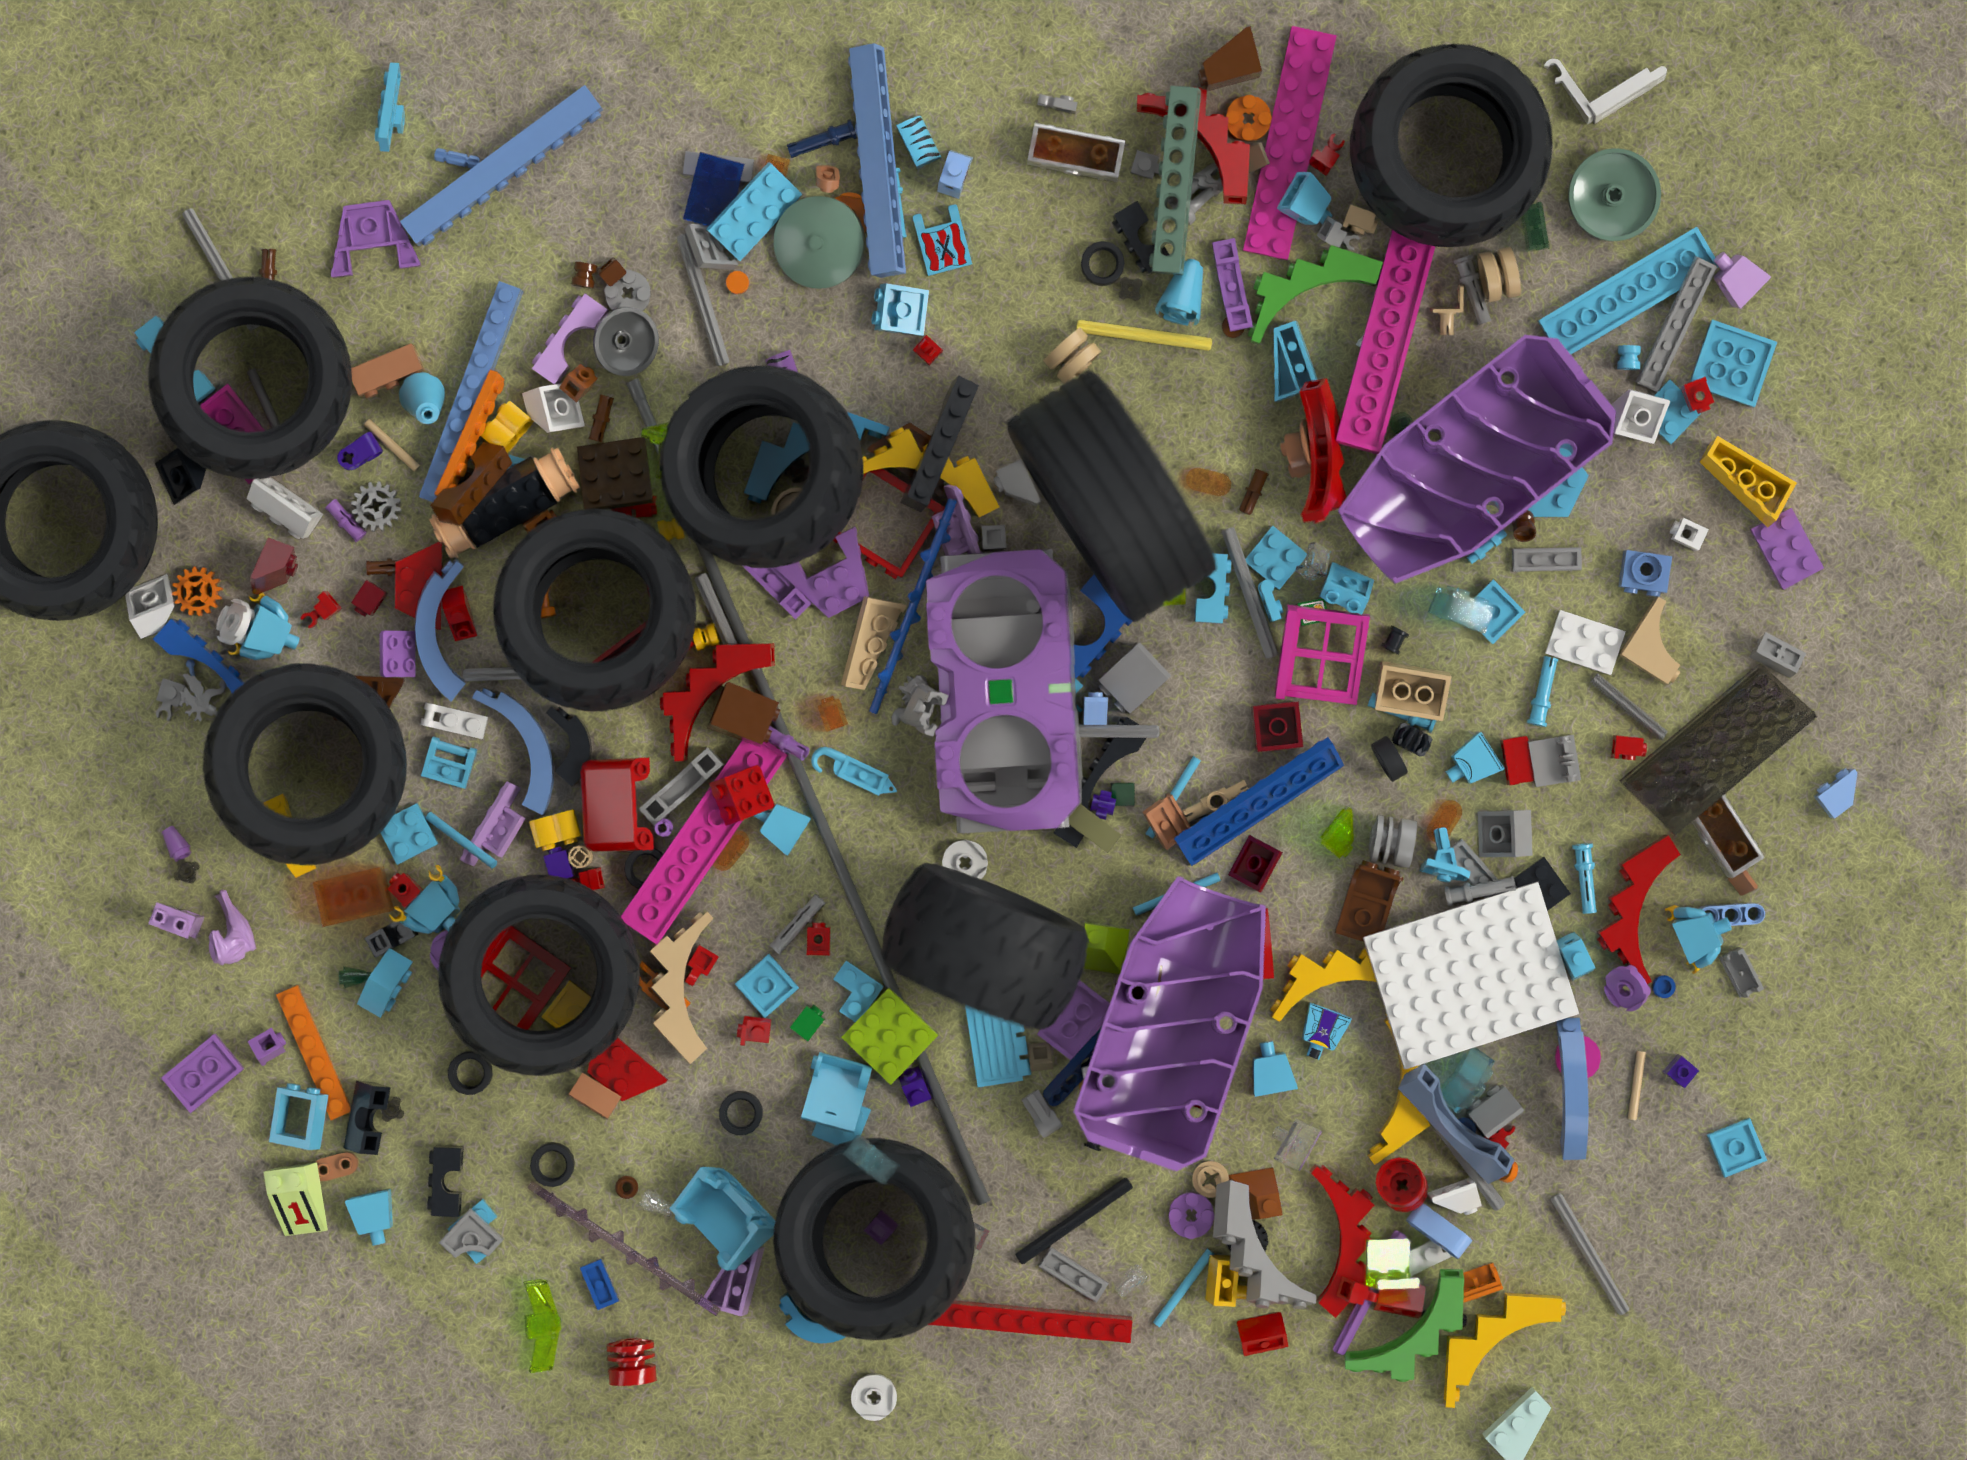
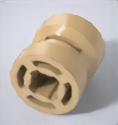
M578 845L570 850L568 859L573 867L583 868L591 863L593 854L585 845Z

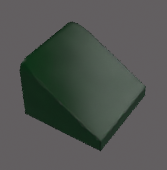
M1111 783V798L1116 799L1115 806H1135V783Z

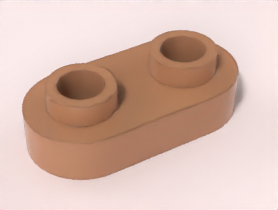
M829 165L817 166L815 173L816 186L823 192H834L835 189L839 188V169Z
M342 1152L320 1158L316 1161L320 1181H328L350 1175L358 1168V1158L351 1152ZM343 1160L349 1161V1168L343 1167ZM321 1166L327 1167L328 1171L326 1174L320 1172Z

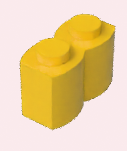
M509 401L507 404L503 403L498 408L497 416L494 420L486 423L485 431L481 437L490 444L504 446L507 453H509L518 440L529 430L534 421Z
M575 809L529 821L536 848L541 847L542 851L556 848L555 843L564 841V845L578 842L577 837L582 836Z

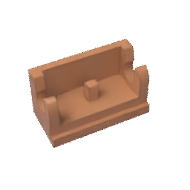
M584 1073L580 1075L569 1093L571 1098L607 1120L621 1099V1096Z

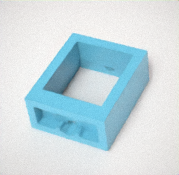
M287 1083L286 1087H277L269 1142L305 1150L320 1149L328 1094L320 1093L321 1089L307 1087L306 1090L300 1089L301 1085ZM290 1096L311 1100L306 1137L285 1133Z

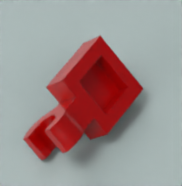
M698 945L687 965L692 967V970L686 977L685 982L693 987L701 973L708 976L719 956Z

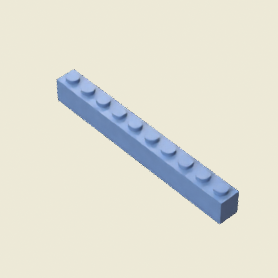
M872 43L849 48L850 56L848 63L852 72L850 84L854 93L855 132L858 136L859 145L857 147V154L861 165L859 176L863 186L861 198L865 206L866 246L869 249L870 258L868 260V268L871 275L884 278L905 274L906 267L884 47Z
M584 85L402 219L400 223L418 246L430 244L435 239L434 235L440 230L442 232L449 230L454 225L452 222L458 217L463 219L472 212L471 207L477 203L479 205L484 204L491 198L489 194L494 190L498 192L509 185L508 180L513 176L516 178L522 176L527 171L526 167L532 162L534 164L541 162L546 157L545 153L551 148L553 151L557 150L564 144L563 140L569 135L571 137L576 136L583 130L581 126L588 121L593 123L601 117L600 112L603 111L602 107Z
M501 281L498 282L421 489L420 498L431 502L437 498L434 493L489 370H495L523 294L520 288Z

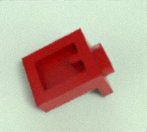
M744 1016L743 1023L738 1024L737 1037L741 1038L740 1046H745L746 1041L769 1043L771 1019Z

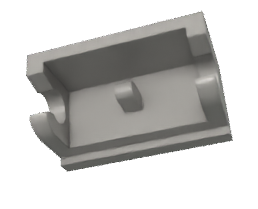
M1765 632L1758 639V645L1749 657L1791 678L1797 674L1806 653Z
M1738 947L1719 957L1739 998H1747L1751 993L1760 992L1764 989L1743 948Z

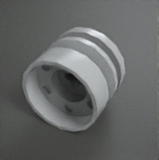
M1377 815L1369 838L1370 862L1376 863L1378 855L1381 853V864H1386L1389 855H1393L1394 866L1409 868L1414 852L1417 821L1401 818L1398 828H1394L1393 817L1389 816L1386 826H1383L1384 816Z

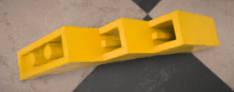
M1387 1017V1018H1386L1385 1020H1383V1021H1384L1385 1024L1387 1025V1027H1388V1029L1390 1030L1391 1035H1392V1037H1393V1039H1394V1036H1393V1033H1392V1030H1391V1027H1390V1024H1389V1020H1388V1017ZM1399 1056L1401 1083L1404 1075L1409 1071L1417 1068L1418 1066L1409 1069H1403V1065ZM1398 1090L1397 1099L1388 1120L1379 1131L1386 1143L1383 1145L1381 1142L1370 1148L1371 1153L1367 1155L1374 1165L1430 1126L1425 1116L1418 1111L1400 1090Z
M1505 1293L1503 1316L1476 1314L1475 1337L1447 1335L1444 1406L1455 1408V1402H1459L1460 1389L1456 1388V1385L1469 1386L1471 1378L1481 1360L1503 1338L1517 1330L1534 1324L1561 1322V1316H1565L1566 1303L1562 1302V1298L1553 1295Z

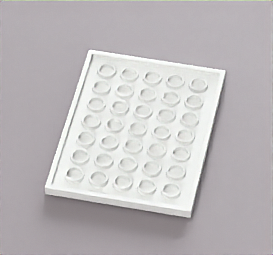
M1538 882L1516 888V891H1508L1363 937L1403 1069H1409L1579 1014Z

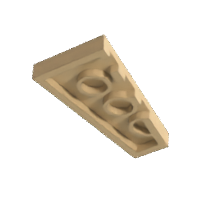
M867 596L863 597L841 685L865 690L878 664L876 661L880 653L885 651L888 645L886 641L891 631H895L898 625L896 621L900 613H904L907 605Z

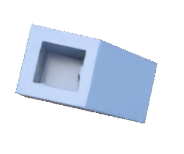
M1088 693V697H1083V725H1107L1108 697H1103V693Z
M1844 768L1835 775L1836 780L1831 784L1826 782L1817 788L1818 793L1814 798L1832 819H1835L1853 805L1857 771L1855 769L1847 770Z

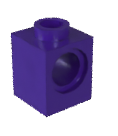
M560 846L548 850L549 855L543 856L549 875L562 878L575 876L573 867L568 859V850L562 851Z
M1677 1054L1663 1072L1681 1087L1685 1088L1699 1070L1683 1056Z

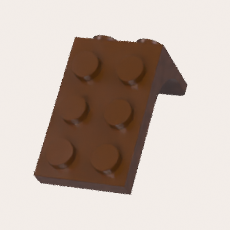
M1362 860L1361 864L1356 863L1334 933L1364 942L1363 937L1383 931L1397 888L1404 879V877L1399 876L1400 871L1384 867L1382 871L1377 869V864Z

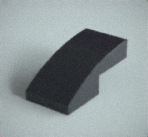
M394 921L364 939L376 958L386 953L389 948L393 949L419 934L401 924L400 921Z

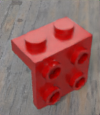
M759 765L709 783L725 826L774 807L773 798Z

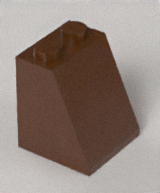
M1251 26L1243 29L1202 63L1198 73L1201 87L1205 86L1207 91L1260 77L1262 68Z
M727 682L722 689L707 729L760 747L763 742L768 743L772 730H769V726L772 721L776 722L781 710L777 708L779 702Z

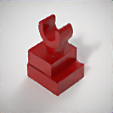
M1335 133L1328 139V146L1326 145L1322 152L1317 149L1309 160V165L1327 176L1340 156L1335 151H1339L1345 144V140L1339 145L1333 142Z
M927 335L913 349L929 366L943 352Z
M323 591L317 596L320 601L314 606L315 610L304 613L301 616V620L307 616L312 618V623L308 628L315 627L320 617L328 620L342 609L328 591Z
M601 867L580 872L579 878L571 879L592 890L605 888Z
M1342 1276L1336 1296L1347 1302L1363 1305L1365 1300L1377 1303L1379 1293L1368 1289L1369 1286Z

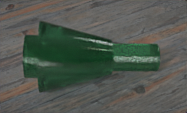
M1398 412L1391 418L1390 427L1394 433L1399 434L1412 424L1413 420L1409 414Z
M343 966V971H339V984H343L345 989L365 983L372 972Z

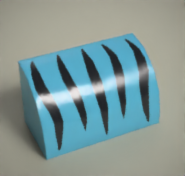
M921 116L911 118L896 125L917 169L941 158Z

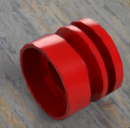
M1399 1157L1390 1159L1377 1172L1375 1182L1377 1191L1388 1207L1393 1210L1405 1213L1414 1211L1426 1200L1429 1188L1427 1179L1413 1161ZM1401 1184L1407 1185L1408 1189L1406 1191L1401 1190L1399 1186Z
M625 1338L606 1344L607 1352L614 1353L607 1356V1361L618 1362V1365L608 1368L609 1385L634 1386L657 1381L656 1364L645 1363V1360L655 1357L654 1351H646L654 1348V1340Z

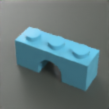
M1214 553L1217 570L1208 578L1213 581L1215 591L1208 599H1196L1194 622L1222 624L1223 619L1228 618V605H1224L1225 596H1229L1230 583L1226 582V573H1231V560L1227 559L1228 554Z

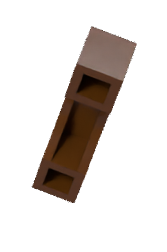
M486 442L481 444L470 457L475 465L472 475L456 487L443 489L430 506L439 522L460 526L511 466L512 461L504 446Z

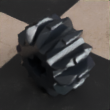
M1400 723L1393 733L1392 741L1394 744L1419 757L1424 756L1431 747V736L1406 723Z

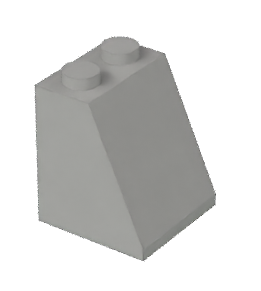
M1139 642L1098 680L1101 683L1098 687L1107 697L1111 694L1117 700L1114 705L1122 713L1127 711L1130 714L1171 675Z

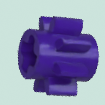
M1101 790L1100 795L1094 794L1090 811L1096 812V816L1100 819L1106 820L1107 815L1113 816L1116 799L1111 798L1112 792Z

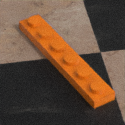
M489 370L434 493L436 496L443 489L456 487L460 478L467 471L468 460L476 451V442L485 431V422L488 416L494 411L497 395L504 388L505 379L496 371Z
M294 986L276 994L316 1088L321 1089L320 1093L328 1094L326 1111L330 1120L350 1113L351 1105L299 986Z

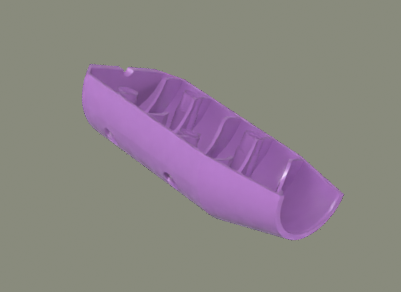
M1524 335L1387 442L1339 508L1338 513L1365 553L1383 574L1396 584L1473 553L1610 446L1613 441L1616 410L1592 380L1585 375L1579 364L1557 338ZM1501 376H1509L1513 383L1504 384ZM1435 432L1441 439L1433 442L1428 438V433ZM1559 449H1567L1571 452V455L1564 457L1560 454ZM1493 505L1499 511L1496 514H1490L1487 512L1486 506Z
M1177 876L1130 943L1074 1109V1113L1088 1141L1174 1171H1178L1207 1156L1263 989L1266 906L1218 893ZM1160 965H1163L1161 982H1158ZM1135 986H1140L1144 990V996L1139 1000L1133 998L1131 994ZM1157 986H1161L1160 991L1156 996ZM1224 1016L1229 1017L1232 1022L1231 1027L1227 1030L1222 1029L1219 1024L1220 1019ZM1106 1074H1110L1114 1078V1084L1109 1088L1104 1087L1101 1082L1102 1077ZM1197 1104L1202 1108V1114L1198 1118H1193L1190 1115V1108Z

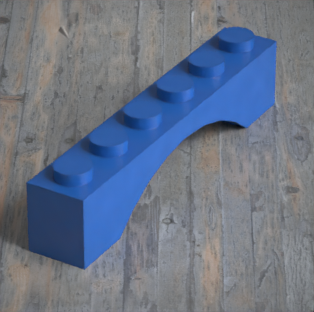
M170 619L153 638L168 654L194 658L212 668L225 681L231 693L245 683L239 678L241 673L232 665L227 667L222 662L224 658L216 650L211 652L205 647L207 642L198 634L194 637L188 631L190 627L181 619L178 621Z

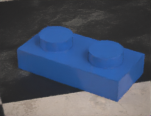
M602 1258L580 1267L597 1310L619 1302L618 1295Z

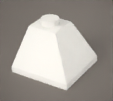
M570 383V385H571L573 388H575V384H574V383ZM561 384L542 386L522 393L527 415L547 433L585 426L579 401L576 403L559 389Z
M1631 389L1627 390L1611 404L1616 410L1614 433L1654 444L1670 400Z
M167 574L135 586L125 595L129 620L141 639L159 632L165 626L174 608L170 581Z
M1471 1178L1428 1192V1197L1433 1203L1458 1213L1464 1212L1465 1215L1478 1211L1477 1207L1482 1206L1476 1183Z

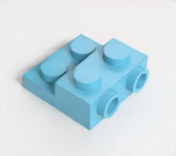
M887 283L880 284V288H877L874 294V300L878 302L877 311L873 312L871 318L872 324L875 325L874 330L924 336L929 290Z
M1332 562L1319 597L1330 604L1340 605L1351 613L1362 615L1369 601L1374 579Z

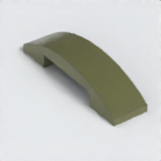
M1082 804L1069 816V824L1107 853L1122 836Z

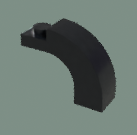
M551 706L546 714L564 729L570 741L568 756L555 772L573 787L581 779L583 763L591 760L592 743L590 734L578 715H574L569 720L567 719L569 714L562 707L555 708Z

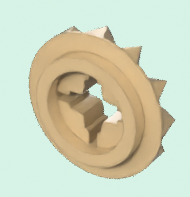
M1206 1161L1199 1164L1195 1169L1192 1182L1195 1190L1200 1195L1214 1198L1216 1197L1217 1187L1211 1183L1202 1185L1206 1181L1204 1172L1206 1171L1210 1175L1219 1173L1214 1179L1216 1185L1229 1181V1175L1225 1167L1220 1163Z

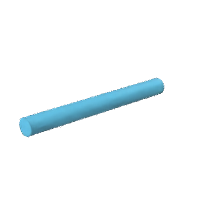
M1194 756L1170 793L1175 801H1177L1201 760ZM1150 826L1145 834L1154 838L1155 833Z
M429 812L426 815L427 821L493 869L497 865V861L435 814Z
M1214 873L1193 883L1205 888L1221 880L1218 873ZM1164 895L1133 907L1136 916L1156 908Z
M1208 1248L1205 1250L1155 1318L1153 1323L1158 1327L1162 1326L1207 1265L1209 1256L1214 1255Z

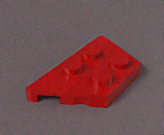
M437 541L424 549H420L407 557L395 561V609L415 618L417 604L427 580L433 571L442 576V542ZM441 600L435 620V629L441 630Z
M619 1037L606 1051L589 1062L587 1071L603 1086L621 1096L620 1100L622 1102L668 1081L664 1075Z

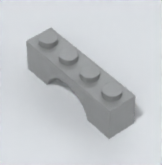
M707 747L673 780L642 805L639 810L655 826L657 822L665 818L717 772L724 763L710 747Z

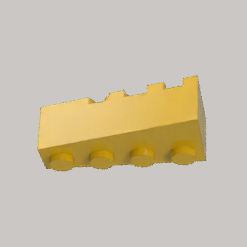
M1719 436L1709 443L1700 460V463L1766 527L1771 526L1777 520L1797 482Z

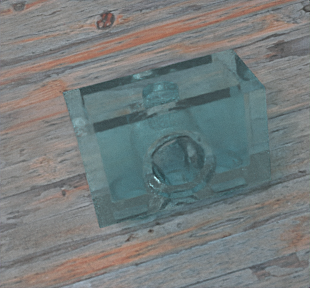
M859 1135L856 1136L844 1153L846 1157L880 1183L884 1184L899 1166V1164Z

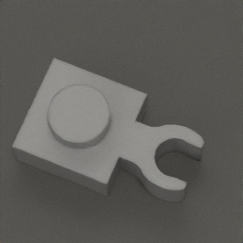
M1039 94L1037 105L1075 114L1078 102H1074L1073 97L1061 95L1060 98H1053Z
M1137 150L1131 173L1153 179L1154 173L1159 175V157Z
M163 678L156 698L157 701L162 702V705L158 708L156 717L160 718L161 712L165 710L168 712L166 720H171L173 715L172 706L180 707L181 695L179 691L184 692L186 685Z

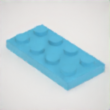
M768 162L706 230L737 260L741 261L774 226L785 210L800 198L802 193Z

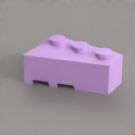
M761 1246L737 1269L729 1271L721 1269L698 1304L741 1317L748 1314L765 1247Z

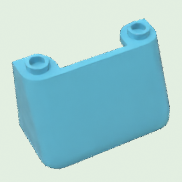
M700 1167L670 1207L678 1222L684 1225L686 1223L694 1224L719 1251L717 1255L718 1265L726 1271L737 1269L774 1235L775 1219L734 1176L723 1168Z

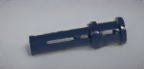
M848 119L847 123L836 127L831 125L827 128V131L787 144L791 158L831 144L837 146L839 142L850 138L857 139V135L851 119Z

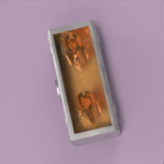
M1035 123L1027 165L1040 167L1041 169L1047 168L1062 171L1065 174L1074 176L1083 175L1098 178V180L1117 182L1125 140L1055 127L1049 124Z
M1715 779L1707 780L1678 799L1685 815L1689 817L1698 831L1701 841L1709 848L1716 859L1717 865L1721 867L1727 877L1734 878L1765 858L1757 842L1751 837Z

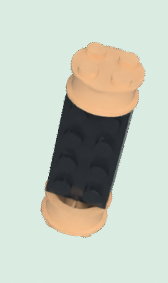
M551 448V453L540 459L529 457L507 469L460 526L439 522L435 514L431 515L432 518L429 521L434 528V533L439 542H443L446 546L444 548L450 559L454 557L458 559V554L470 547L474 550L476 547L484 545L554 506L557 502H560V497L571 491L577 492L580 486L575 479L572 469L564 461L565 459L559 448Z

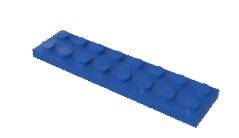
M1327 737L1317 742L1306 752L1297 755L1295 759L1286 765L1279 767L1265 779L1259 780L1253 787L1241 792L1227 804L1220 806L1218 810L1209 816L1200 819L1198 823L1189 829L1182 831L1174 840L1189 864L1193 866L1345 765L1333 743Z

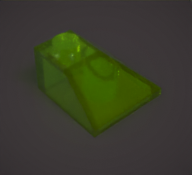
M1346 805L1317 840L1319 844L1339 859L1342 856L1346 858L1354 848L1351 845L1354 842L1353 809Z

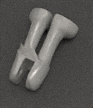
M1215 162L1193 176L1191 195L1198 189L1203 191L1190 201L1189 226L1196 220L1195 213L1213 196L1216 197L1223 191L1221 178L1215 181L1212 177L1218 172ZM1171 198L1168 200V204L1174 209L1178 201L1176 198Z

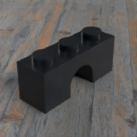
M1138 201L1115 213L1113 215L1115 221L1112 222V225L1118 234L1122 232L1126 238V241L1123 243L1130 254L1134 252L1138 258L1135 263L1140 272H1146L1149 276L1154 273L1152 271L1153 267H1150L1149 262L1151 253H1154L1155 244L1145 245L1138 238V230L1147 224L1149 219ZM1164 246L1162 250L1163 255H1170Z
M356 1080L344 1149L358 1154L378 1155L382 1132L374 1128L373 1118L378 1109L387 1110L391 1087L376 1082Z
M436 1145L433 1150H430L429 1164H433V1173H429L428 1187H432V1196H428L427 1209L431 1210V1216L459 1217L461 1215L462 1192L449 1190L444 1183V1177L449 1171H461L463 1169L464 1146Z

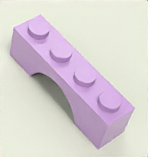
M586 294L583 297L578 296L572 304L574 309L569 316L565 315L558 325L561 327L556 335L554 333L550 335L545 343L547 345L543 353L539 352L532 361V364H534L532 369L554 385L561 381L570 368L564 357V346L569 336L580 329L595 330L600 320L609 312L608 309Z

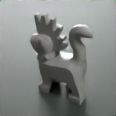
M916 675L914 679L911 676H907L908 683L904 682V686H899V689L902 691L901 693L905 694L902 700L905 701L904 704L907 707H899L893 712L891 716L892 724L897 726L901 720L906 725L916 727L921 733L933 736L937 725L934 723L930 725L929 718L933 713L934 705L944 706L948 695L940 691L936 692L928 685L927 679L923 675Z

